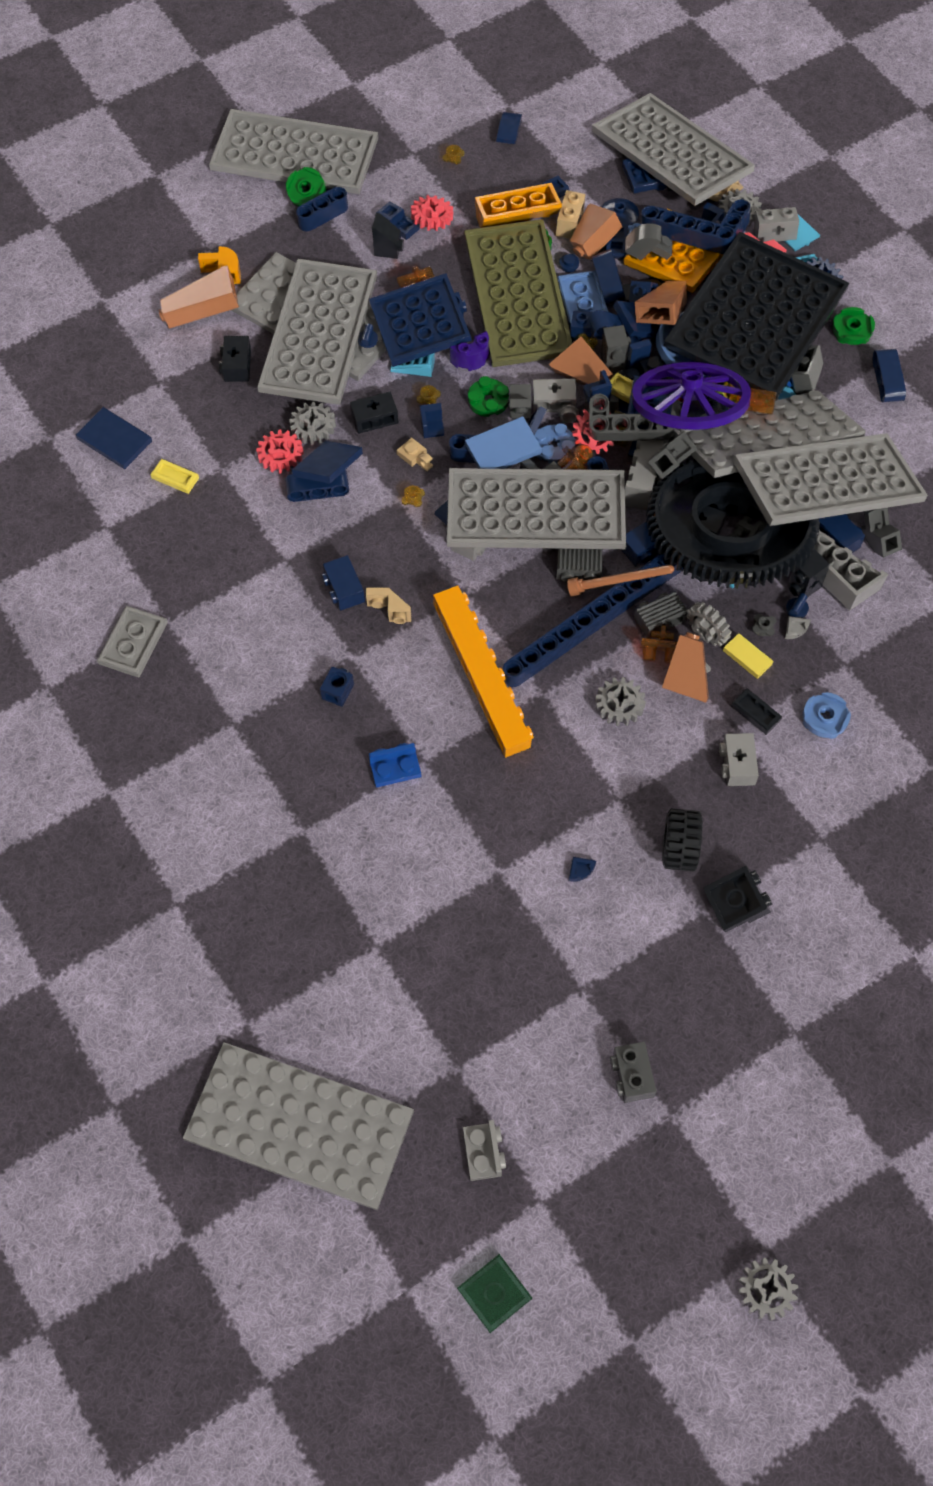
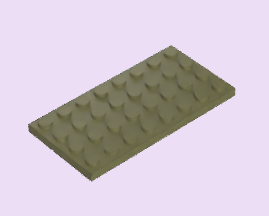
M543 219L464 230L485 332L487 331L489 336V354L492 368L558 357L572 344Z

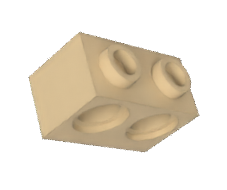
M566 190L562 208L557 219L556 236L571 239L582 218L586 194Z

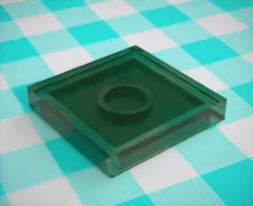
M500 1254L457 1287L461 1296L490 1334L533 1299Z

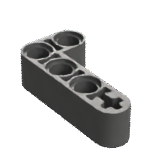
M595 394L590 399L589 433L594 440H668L674 434V428L667 427V429H663L662 425L646 419L641 414H609V399L604 394ZM601 404L604 406V408L601 410H597L594 408V406ZM644 424L648 429L640 430L638 426ZM602 425L604 429L598 431L594 429V426ZM624 425L626 426V429L618 430L616 429V426Z

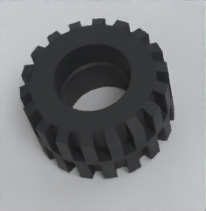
M670 808L668 811L662 851V863L665 869L692 872L696 870L700 858L703 819L700 811Z

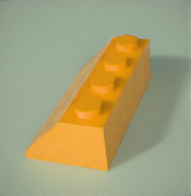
M552 183L475 197L476 219L480 228L512 224L519 221H530L531 219L546 218L558 214L562 208V203Z

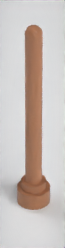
M664 565L585 581L578 577L571 578L567 582L568 591L571 597L581 595V592H585V589L671 574L674 572V567L672 565Z

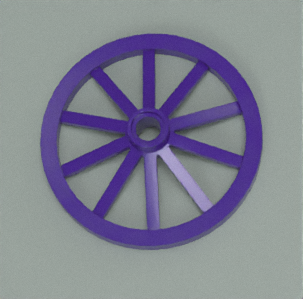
M699 362L673 363L649 370L636 380L632 391L633 405L643 417L662 426L685 430L710 429L729 424L740 418L748 410L751 399L750 386L739 374L718 365ZM670 376V377H672V378H674V379H662V378H665V377ZM728 382V383H730V384H731L732 386H734V387L724 386V385H719V384H714V383ZM647 386H668L642 394ZM715 391L740 395L741 399L736 404ZM672 393L655 408L645 402L646 400ZM704 394L730 409L715 414ZM680 397L684 399L680 416L662 412ZM698 400L707 416L687 417L691 401Z

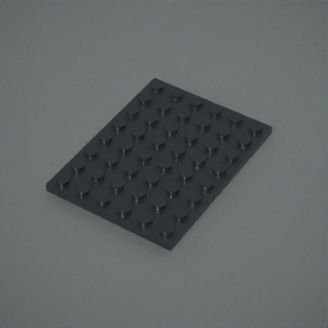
M739 232L671 330L663 346L695 362L718 365L732 370L743 377L751 389L777 401L847 291L850 283Z

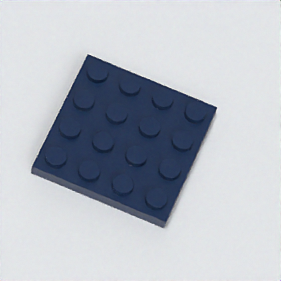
M447 273L369 299L392 367L448 349L460 343L472 341Z

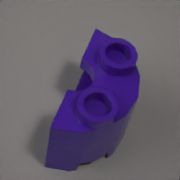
M486 331L474 336V342L471 344L460 343L459 345L451 346L450 362L456 368H466L468 371L481 368L486 364L489 355V336Z

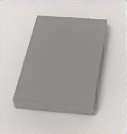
M126 606L97 660L98 664L139 678L168 623L167 619Z

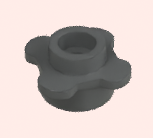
M761 614L755 615L753 632L760 636L774 635L775 630L773 627L776 623V618L773 616H762Z

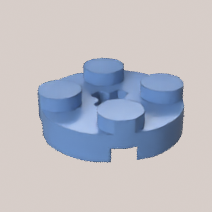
M562 423L544 426L541 429H537L534 435L542 448V453L536 456L540 460L548 461V463L554 461L556 464L567 461L575 449V438L572 432L567 429V426ZM552 441L558 442L557 447L549 444Z
M826 692L808 699L802 714L803 725L819 737L834 739L847 728L851 713L850 710L848 711L847 703L844 699L836 694ZM828 711L830 712L829 716L832 718L825 719L820 713L824 714Z

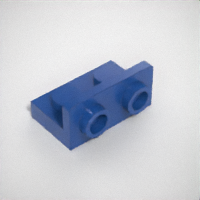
M402 743L394 748H380L373 753H369V761L376 788L422 777L414 743Z

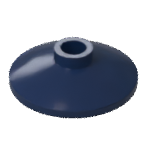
M615 198L608 200L602 205V208L614 211L621 224L633 225L639 218L637 206L627 199Z

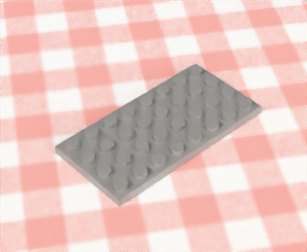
M651 93L592 125L593 133L694 206L754 172L755 165Z
M230 109L209 166L210 170L280 182H287L288 177L295 170L298 171L303 167H310L320 173L326 183V189L342 187L348 193L360 194L378 141V132Z
M276 252L237 293L239 308L232 309L231 311L274 334L296 263ZM370 303L362 331L365 329L366 324H372L373 331L378 335V342L371 348L357 345L349 377L357 381L363 377L386 351Z
M303 259L297 260L259 380L258 392L341 404L358 345L359 335L362 331L370 303L369 299L372 296L376 282L377 270Z
M812 390L805 394L793 395L789 398L749 407L740 418L723 426L701 430L674 428L672 437L676 438L685 431L698 448L691 456L714 478L738 472L733 463L736 454L864 437L866 430L821 392Z
M888 433L736 454L733 459L734 465L770 526L925 502L928 496Z
M449 468L447 547L625 549L624 470Z
M223 1042L183 1139L378 1211L414 1109Z

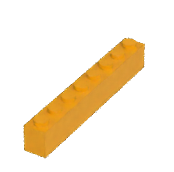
M459 586L433 594V605L504 757L506 758L531 748V741L534 738L532 730L529 726H525L522 720L524 719L520 706L516 707L513 701L515 699L511 687H507L504 682L505 674L502 668H498L495 663L496 656L493 649H488L486 634L483 629L479 630L477 625V615L474 610L470 611L468 607L469 599L465 592L462 593Z

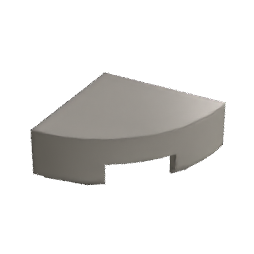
M788 616L785 639H795L802 636V633L809 627L811 619Z

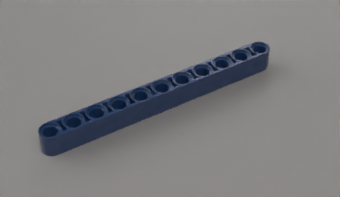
M664 554L658 555L638 570L670 564V559L664 560ZM677 564L672 565L674 572L671 574L618 583L507 660L503 665L505 684L508 687L521 685L684 569L682 568L677 571ZM563 635H568V636H570V637H569V638H565V637H562V636H563ZM550 647L552 648V650H546L544 648ZM527 660H534L535 662L530 663ZM510 672H516L517 674H516V675H510L509 673H510Z

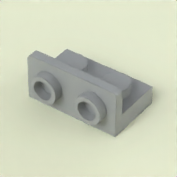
M489 1120L487 1124L463 1127L470 1181L501 1177V1169L506 1168L504 1152L499 1153L497 1143L502 1142L500 1126L495 1127L494 1120Z

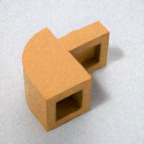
M219 246L218 253H198L201 273L214 272L228 265L234 284H241L239 261L233 250Z

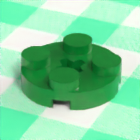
M303 167L301 170H295L290 174L286 182V191L292 203L299 207L325 193L326 183L317 170ZM310 184V190L303 192L302 185Z
M848 307L841 310V313L835 316L832 330L837 337V341L842 344H866L869 342L875 329L874 318L871 315L865 314V310L861 308ZM854 324L858 328H852L850 325Z
M487 376L481 377L468 390V403L471 410L484 417H490L492 414H501L509 404V388L498 380L490 379ZM491 395L493 399L485 400V396Z

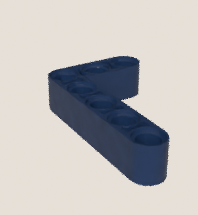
M743 199L736 200L721 224L656 206H647L641 212L642 224H657L661 226V234L667 236L670 240L724 254L738 233H744L750 222V203Z

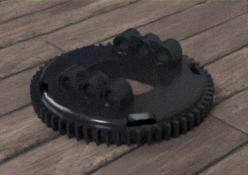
M688 459L686 465L680 463L679 468H675L658 481L648 502L646 513L647 529H649L648 535L651 536V542H655L654 548H659L658 554H664V560L670 559L669 565L677 564V571L683 568V575L690 572L692 573L691 579L696 578L700 582L708 581V585H711L714 581L717 582V587H720L721 583H725L726 588H729L730 584H734L736 589H738L739 584H743L744 588H747V586L755 588L759 582L762 586H765L766 580L772 584L774 577L779 581L782 575L788 577L789 571L794 573L796 567L801 568L802 563H806L807 557H810L811 551L814 550L819 534V518L770 526L765 519L767 524L765 529L748 538L720 536L709 531L698 517V514L707 506L726 512L727 516L743 514L750 518H759L761 516L764 517L739 472L714 478L695 459L693 462ZM689 477L693 480L680 489L674 488L675 483L679 484Z

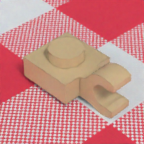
M410 438L397 449V455L413 467L417 463L426 471L433 467V464L430 463L432 457L427 454V449L413 438Z

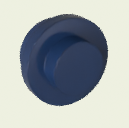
M565 254L560 258L559 265L567 273L574 272L579 267V258L573 254Z

